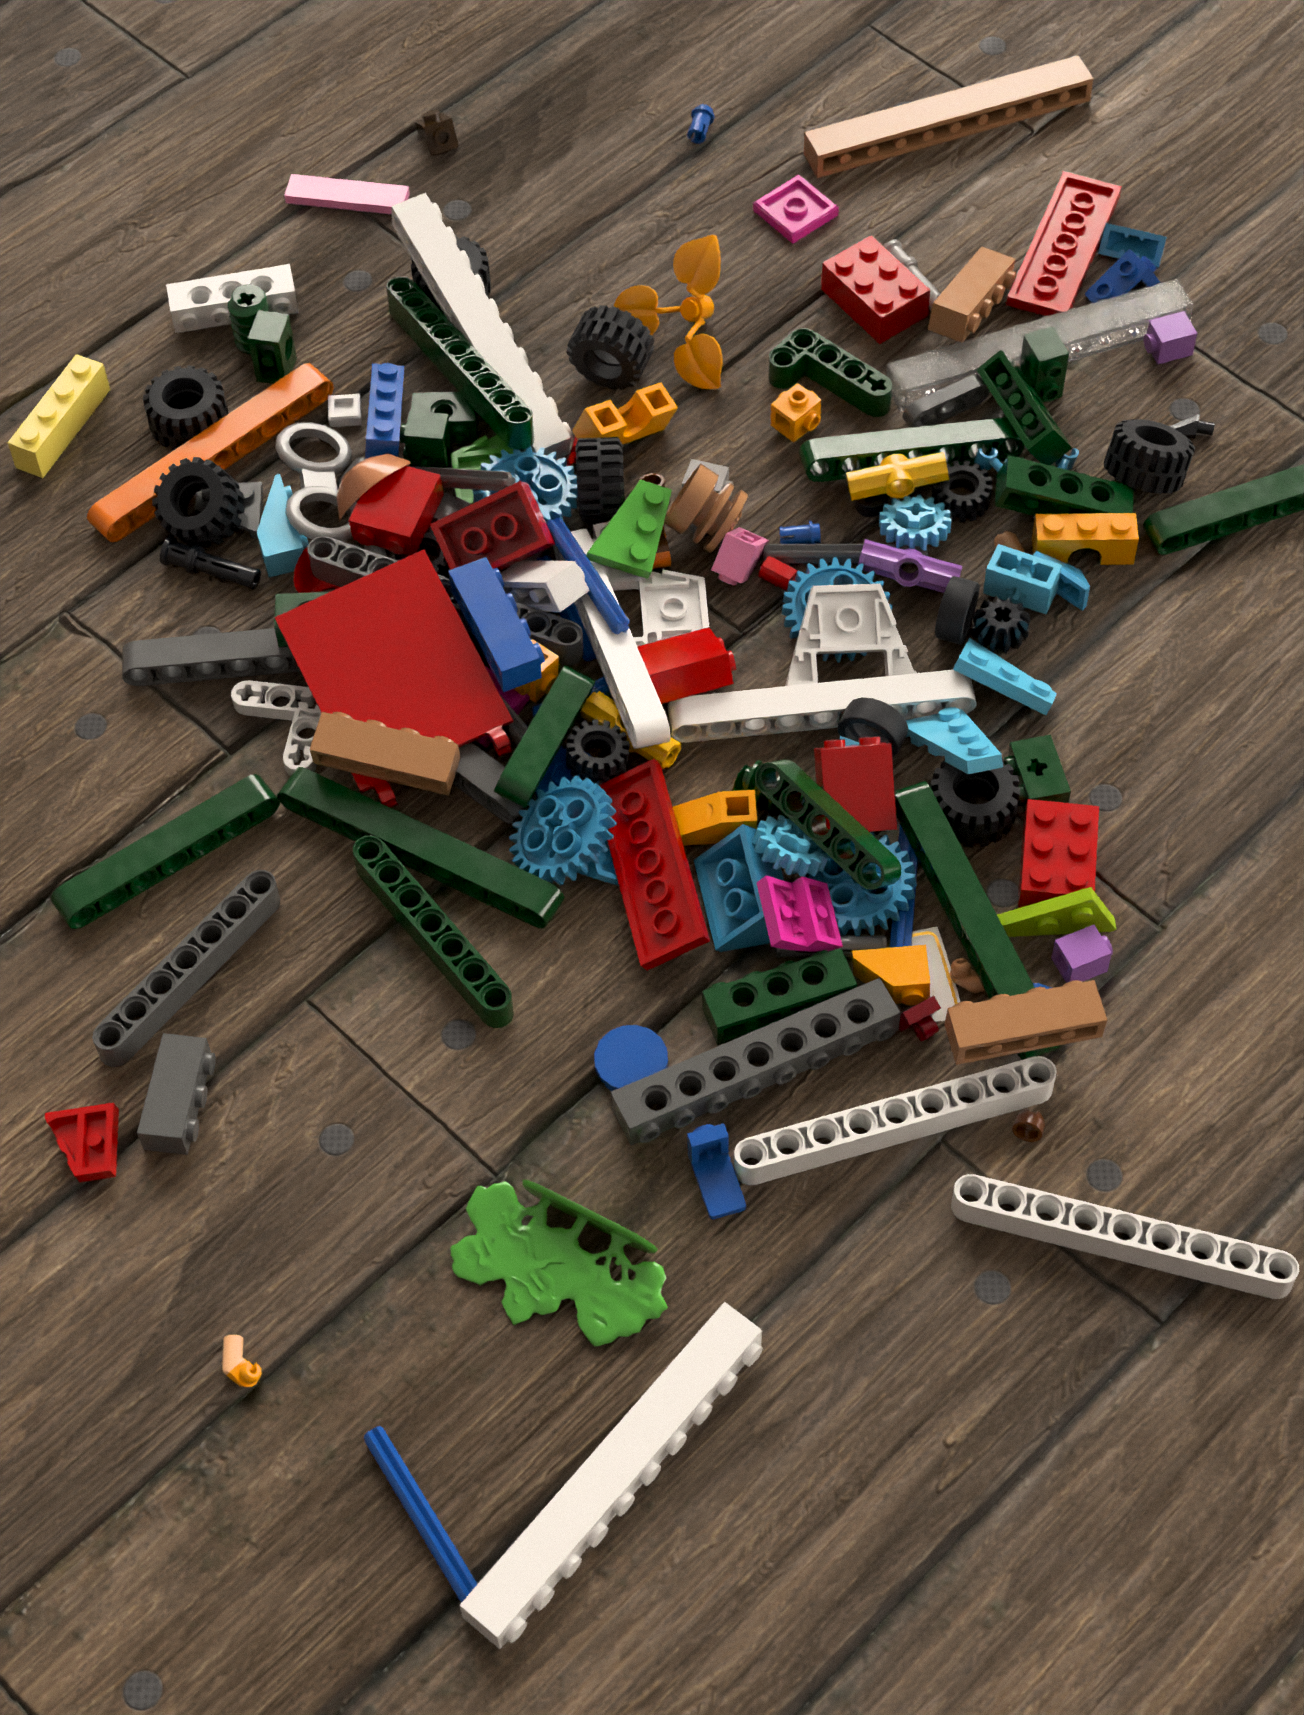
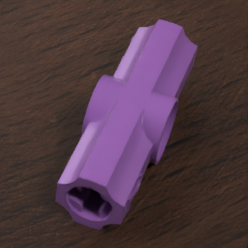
M866 539L858 565L864 564L863 571H874L877 575L895 579L903 586L911 587L917 585L942 593L945 592L949 580L953 576L960 577L962 570L960 565L924 556L920 551L913 548L903 550ZM905 562H913L917 565L918 570L913 573H907L902 570L901 565Z

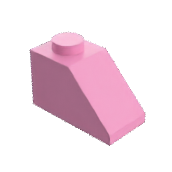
M740 527L727 532L711 570L718 573V579L725 583L736 585L739 582L742 584L749 579L764 552V545L768 544L769 540Z

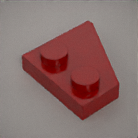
M115 1103L45 1113L44 1118L51 1127L62 1153L66 1156L73 1175L79 1182L116 1177L119 1108Z

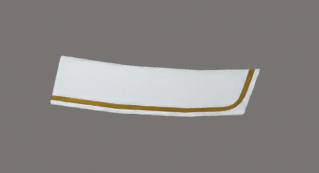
M938 927L913 931L912 946L926 945L930 975V997L935 996L941 1007L931 1017L935 1022L945 1021L947 1009L959 1003L960 998L956 984L950 977L951 967Z

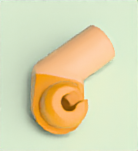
M239 1335L225 1336L223 1339V1373L241 1387L256 1385L262 1371L257 1363L253 1365L243 1358V1337Z

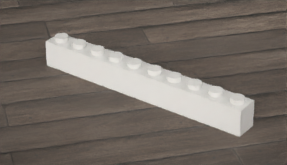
M426 193L393 205L392 226L445 316L532 410L534 426L532 452L537 453L543 447L544 455H549L555 451L556 460L570 453V441L573 439L569 425L566 422H561L557 415L558 410L552 397L547 398L543 391L540 376L537 372L532 373L528 366V358L522 347L517 348L514 343V336L508 323L503 324L495 301L492 298L488 299L485 294V287L481 277L478 274L474 275L470 269L469 258L464 250L460 251L457 247L453 230L449 226L445 227L438 205L436 203L432 204Z
M724 1302L460 1604L462 1617L499 1649L507 1641L511 1643L516 1641L527 1626L525 1620L536 1608L540 1611L549 1603L555 1592L552 1588L562 1577L568 1579L573 1575L582 1561L580 1556L589 1545L594 1548L603 1540L609 1529L607 1524L616 1514L622 1516L627 1512L635 1500L633 1494L642 1484L648 1486L660 1472L661 1466L659 1464L668 1453L673 1456L681 1449L687 1439L686 1432L694 1423L699 1426L705 1421L713 1408L710 1404L719 1394L725 1396L729 1393L738 1379L736 1374L744 1365L750 1367L758 1359L763 1350V1347H761L762 1330Z

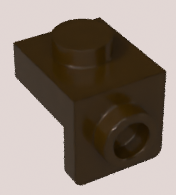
M435 110L423 114V119L415 121L417 132L426 138L430 154L436 155L458 148L459 144L451 117Z

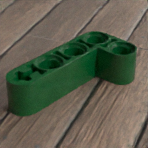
M799 328L794 330L769 353L768 380L773 387L778 389L790 388L805 375L869 416L881 417L890 411L891 380L886 375L811 329Z

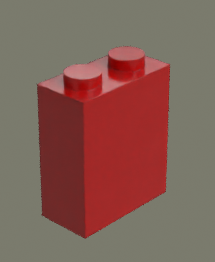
M404 466L377 482L359 498L348 520L353 540L365 546L374 545L385 548L395 554H415L444 496L441 476L436 473Z
M710 627L637 647L661 704L734 684L732 671L736 670V663L731 650L727 651L725 649L722 638H717Z
M880 736L859 738L858 745L845 746V739L826 740L824 741V747L814 748L816 783L869 832L897 829L892 748L890 743H880ZM826 817V819H825V824H826V827H827L828 830H829V829H830V823H829V820H828L827 817Z

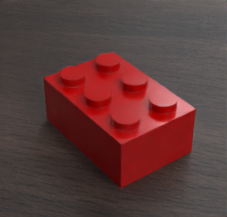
M872 235L822 263L821 290L879 344L928 316L930 289Z
M522 481L430 524L450 570L487 557L492 569L498 568L501 571L556 545L529 484Z
M1027 799L1023 822L1017 909L1089 887L1095 892L1099 806Z

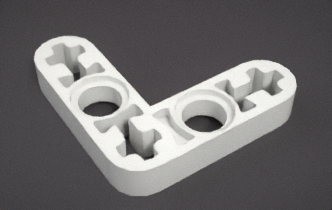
M250 680L236 684L231 691V697L235 710L240 714L292 721L283 754V762L287 774L291 776L298 767H304L314 772L317 764L313 763L309 750L313 737L303 739L298 736L302 729L312 728L316 730L321 716L318 705L315 706V709L309 708L316 702L309 687ZM248 695H253L252 697L248 698V701L242 700L246 699ZM285 696L290 699L289 703L283 707H276L272 704L273 700L277 697ZM299 699L301 702H298L299 707L297 708V700ZM300 750H303L305 760L301 761L300 765H294V763L299 761Z

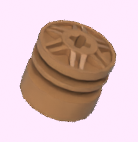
M699 464L669 508L664 524L679 534L684 533L691 524L695 525L697 528L692 542L698 544L707 533L709 536L703 549L712 553L723 541L726 533L732 531L742 515V509L748 494L740 490L731 501L728 500L734 485L729 483L719 493L714 491L719 475L704 465Z

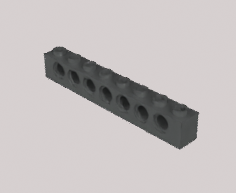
M880 978L612 1091V1111L630 1146L638 1142H650L666 1130L689 1125L696 1117L708 1112H720L729 1103L741 1098H752L768 1086L775 1083L785 1084L791 1081L796 1074L808 1069H820L831 1059L843 1054L845 1056L852 1055L858 1052L864 1045L875 1040L885 1041L889 1039L896 1031H899L901 1012ZM852 1019H862V1020H864L865 1022H864V1023H861V1024H857V1023L852 1022L851 1020H852ZM829 1033L832 1037L822 1038L818 1034ZM787 1047H795L798 1048L799 1051L788 1052L784 1049ZM754 1061H762L766 1065L756 1067L751 1065L750 1063ZM727 1075L730 1076L732 1079L729 1081H720L717 1079V1077ZM686 1090H695L699 1092L694 1096H687L683 1094V1092ZM654 1104L664 1106L663 1109L658 1111L651 1110L648 1107Z

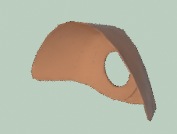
M388 453L367 458L351 468L342 477L337 492L339 522L352 504L369 488L411 462Z

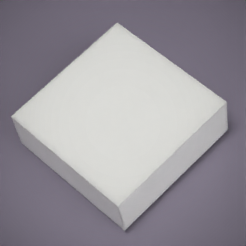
M360 394L328 396V420L330 427L362 425Z

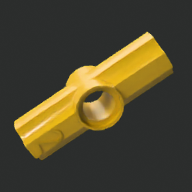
M944 452L911 459L902 454H892L884 458L878 466L846 472L851 500H857L885 493L891 498H903L911 494L915 487L949 480Z
M600 691L597 693L593 692L586 699V703L581 709V716L590 723H592V720H598V725H603L605 720L610 722L611 729L615 724L619 726L620 733L625 732L627 735V741L630 743L629 752H637L648 760L654 758L661 764L662 769L669 768L676 761L681 751V743L672 737L670 742L634 749L614 700Z

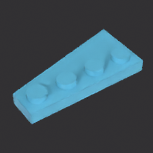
M948 707L941 709L938 714L906 720L908 725L906 737L910 736L912 744L918 747L924 744L927 745L928 753L934 756H945V762L966 774L1003 767L1002 754L963 709Z

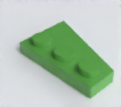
M640 479L587 552L586 556L588 559L648 579L652 572L672 489Z

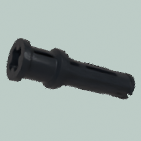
M172 536L166 538L160 551L161 564L166 566L173 564L183 567L190 574L200 571L253 590L257 588L261 579L260 569H254L205 553L202 546L196 544L189 546L177 542V539Z

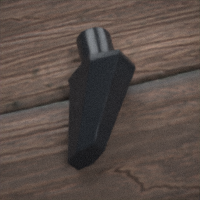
M1197 414L1170 427L1181 432L1187 438L1195 439L1197 433L1212 436L1215 423L1199 420L1200 414Z

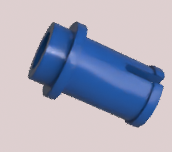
M705 104L698 105L692 110L691 114L693 120L687 132V138L690 139L694 132L691 142L696 144L705 141L708 127L715 118L712 108Z
M809 521L808 525L779 527L781 537L794 535L793 537L780 538L781 544L821 543L819 523L813 524L812 521Z

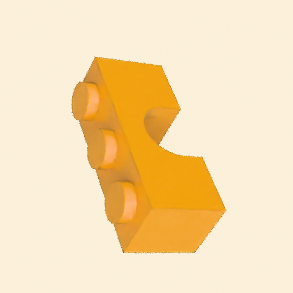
M660 382L637 390L633 397L618 409H616L611 400L585 408L572 432L577 440L581 438L619 437L623 445L664 430L678 407Z
M1136 513L1035 514L1032 533L1033 554L1039 551L1067 563L1068 557L1074 551L1091 548L1099 552L1100 565L1134 564L1139 541Z

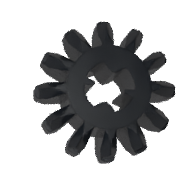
M996 595L993 602L984 600L980 609H976L973 615V637H977L979 644L982 646L990 645L991 652L999 648L1007 654L1010 647L1019 650L1022 641H1026L1029 635V613L1024 612L1022 603L1012 604L1011 597L1006 601H1001Z

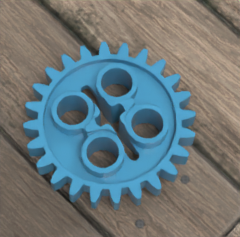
M530 446L525 452L513 449V454H509L503 449L501 450L500 459L491 455L490 464L481 463V470L510 472L512 477L515 478V483L519 481L528 483L546 524L550 519L554 520L557 517L562 520L563 516L571 517V508H577V475H574V467L567 466L566 458L556 461L555 451L549 455H544L543 447L535 453L532 452ZM473 490V502L475 503L498 491Z
M834 557L832 565L827 566L822 558L819 561L818 569L810 563L807 564L806 574L797 571L796 581H789L787 588L789 592H785L783 597L785 604L782 607V615L787 616L784 620V627H793L790 631V639L797 638L807 605L806 602L808 601L810 589L813 586L881 584L883 589L884 582H873L874 571L866 575L863 574L864 564L862 563L856 569L851 568V559H847L844 566H841L837 557ZM884 592V594H885V596H886V598H887V601H888V600H889L890 593H889V592ZM863 652L860 654L866 656L867 652ZM836 653L834 655L837 663H840L842 654H847L848 658L854 661L856 653ZM822 654L823 661H826L830 654Z
M574 776L571 782L567 778L562 777L559 786L552 781L549 782V791L546 793L539 788L537 790L538 799L536 801L531 799L528 804L530 806L529 809L518 812L523 817L522 821L512 824L518 832L509 836V839L515 843L509 849L515 855L512 861L520 869L550 883H553L555 880L559 885H563L566 876L575 881L579 869L585 874L588 873L587 863L590 861L598 864L599 860L596 854L598 851L607 852L608 849L603 842L604 840L613 839L614 835L608 829L617 824L611 818L616 813V810L610 805L612 799L597 783L594 784L588 778L582 781L578 776Z
M874 831L870 832L876 838ZM886 834L878 841L896 856L902 868L901 876L895 884L873 890L865 889L830 856L823 872L818 871L816 876H812L808 872L805 875L807 878L827 883L841 936H845L849 929H853L855 936H860L861 930L867 928L872 936L875 932L874 926L878 924L887 930L886 920L891 918L892 920L900 921L898 909L908 911L907 899L915 898L913 887L917 886L913 862H910L907 850L901 851L898 841L890 845L888 835ZM851 841L850 847L852 852L855 854V845ZM876 865V873L881 878V870Z

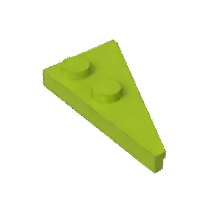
M1091 887L997 915L1008 937L1071 934L1091 925H1095L1099 932H1112L1116 930L1114 916Z

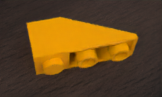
M755 790L716 792L673 806L683 846L716 844L743 824L757 829Z

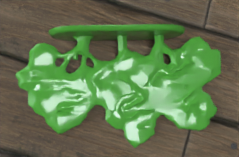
M523 1179V1187L540 1199L538 1205L527 1208L518 1202L513 1186L506 1181L494 1183L488 1188L482 1185L476 1187L467 1204L466 1211L476 1227L477 1233L476 1235H468L457 1244L452 1245L453 1272L457 1277L479 1285L488 1281L504 1279L506 1289L501 1302L513 1325L530 1319L531 1315L536 1312L540 1315L553 1313L558 1310L563 1299L574 1300L576 1305L579 1328L592 1345L600 1346L613 1342L618 1336L629 1337L634 1333H639L647 1319L659 1318L661 1313L667 1310L668 1306L660 1294L662 1285L666 1280L663 1267L656 1262L643 1261L638 1265H632L624 1253L623 1246L626 1244L649 1254L656 1253L658 1249L643 1237L529 1180ZM549 1205L576 1218L572 1228H550L547 1226V1208ZM526 1215L533 1216L528 1225H522L523 1217ZM586 1224L612 1236L608 1250L592 1254L579 1246L577 1238ZM603 1256L606 1257L604 1265H596L597 1259ZM612 1257L617 1258L614 1264L621 1265L622 1279L620 1281H615L611 1278L609 1266ZM629 1268L636 1272V1277L633 1280L628 1278L627 1272Z

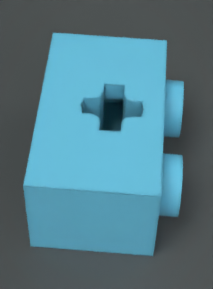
M998 544L986 568L983 594L992 597L997 595L999 599L1004 601L1011 597L1013 604L1022 603L1025 608L1047 614L1058 590L1062 565Z

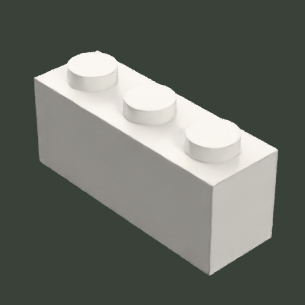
M522 560L501 573L504 581L503 589L506 594L511 593L515 602L544 612H561L590 591L584 580V572L575 561Z

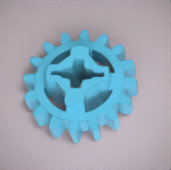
M921 495L912 497V499L906 496L903 501L894 498L892 499V505L885 504L883 512H880V535H886L887 543L896 541V548L907 545L908 548L914 549L915 546H920L924 551L927 550L928 544L938 547L939 540L946 541L948 533L951 532L950 510H944L945 504L943 502L934 504L933 497L924 500Z
M779 815L777 820L771 816H768L766 821L761 820L752 840V843L756 845L754 851L763 854L761 860L774 863L773 868L775 870L780 867L784 868L787 875L798 873L800 876L805 877L808 872L812 876H816L818 871L823 872L829 859L827 853L793 821L786 819L783 815Z

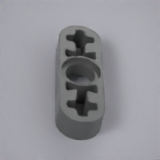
M971 375L912 402L905 409L903 420L910 428L936 425L979 405L986 399L990 390L979 375Z

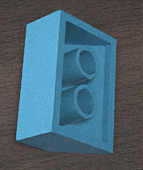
M744 824L694 859L715 950L719 952L770 943L756 882L765 876L784 880L781 867L775 870L773 868L774 863L763 862L761 860L763 854L754 851L756 845L752 843L757 829Z

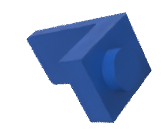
M1129 249L1085 292V296L1103 314H1107L1140 280L1152 291L1160 283L1153 273L1157 268L1145 255L1140 259Z
M724 1123L716 1126L710 1124L696 1128L693 1132L687 1133L688 1156L709 1218L713 1220L744 1211L746 1209V1202L729 1156V1136Z

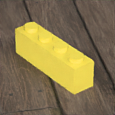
M77 354L74 356L8 441V446L17 469L41 478L45 477L110 391L104 364Z

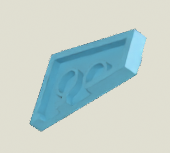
M971 638L967 641L953 670L1044 715H1047L1057 694L1045 682L1035 680Z

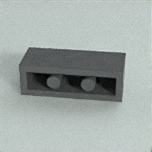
M162 1034L137 1131L143 1150L188 1155L191 1141L195 1142L199 1133L197 1115L199 1108H204L206 1105L207 1086H205L207 1075L213 1074L216 1062L215 1053H211L207 1038Z

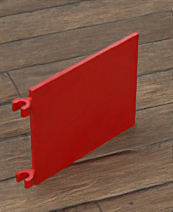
M425 549L274 617L321 713L333 714V712H342L350 715L355 720L363 722L376 720L382 722L388 728L397 730L410 728L426 737L444 736L453 740L454 743L458 744V747L488 735L499 757L512 751L509 746L511 743L502 728L513 723V719ZM351 772L361 793L369 789H375L381 804L390 808L398 805L388 781Z

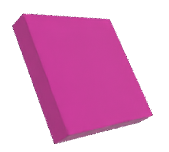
M800 175L753 202V211L792 244L832 220L839 213L838 206Z

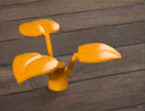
M708 235L686 242L675 253L673 260L675 276L680 282L688 284L686 290L693 295L685 298L681 306L657 308L658 295L656 291L644 285L632 286L623 291L617 297L613 306L621 311H627L633 317L640 319L642 325L650 330L649 335L651 336L659 326L657 314L681 312L685 320L695 322L685 336L687 344L676 348L674 364L678 374L686 382L702 389L721 388L723 356L720 345L713 337L707 334H697L693 337L699 327L705 324L704 320L709 319L714 312L712 299L704 294H708L715 288L720 276L721 257L716 235Z

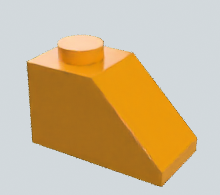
M926 945L852 951L853 975L865 984L880 978L895 1004L903 1003L912 1006L930 998V975Z

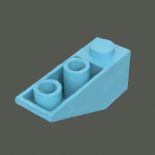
M280 474L274 477L257 529L260 550L268 577L293 572L300 555L309 545L307 537L299 535V532L291 526L285 514L287 500L292 496V490L290 485L284 487Z

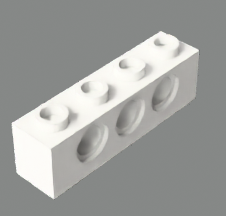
M290 264L166 284L175 332L180 333L231 324L230 313L227 308L228 301L232 298L233 290L237 286L244 284L259 286L264 290L269 312L283 314L299 313Z

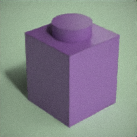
M1185 311L1149 320L1147 334L1144 335V346L1146 351L1153 355L1157 364L1193 355L1197 332Z
M1091 925L1056 939L1051 959L1066 983L1074 980L1083 982L1108 971L1113 950L1108 938L1105 935L1101 936L1095 925Z

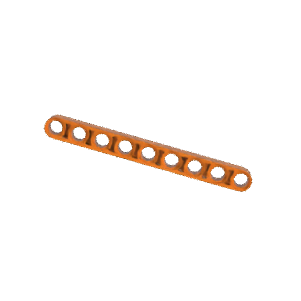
M310 363L299 366L97 501L89 509L87 520L108 541L117 542L155 517L154 512L158 509L153 506L152 499L157 498L158 495L153 491L155 485H161L162 481L159 477L162 473L167 475L170 472L169 466L173 463L179 466L180 460L185 458L192 462L193 457H200L204 461L206 459L213 461L225 470L280 433L285 427L290 426L324 403L333 392L334 385L332 381Z

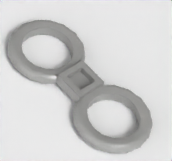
M312 422L295 423L285 427L277 436L275 449L279 458L289 468L300 473L301 489L294 492L287 500L285 514L289 523L300 534L312 540L321 536L331 537L342 542L353 538L349 522L338 528L320 527L309 522L300 511L303 504L311 501H324L337 506L338 490L335 475L343 472L351 462L352 450L347 440L337 431L325 425ZM300 437L318 438L335 448L338 456L329 462L317 463L307 461L293 452L289 444ZM356 502L346 511L348 518H350L357 504Z

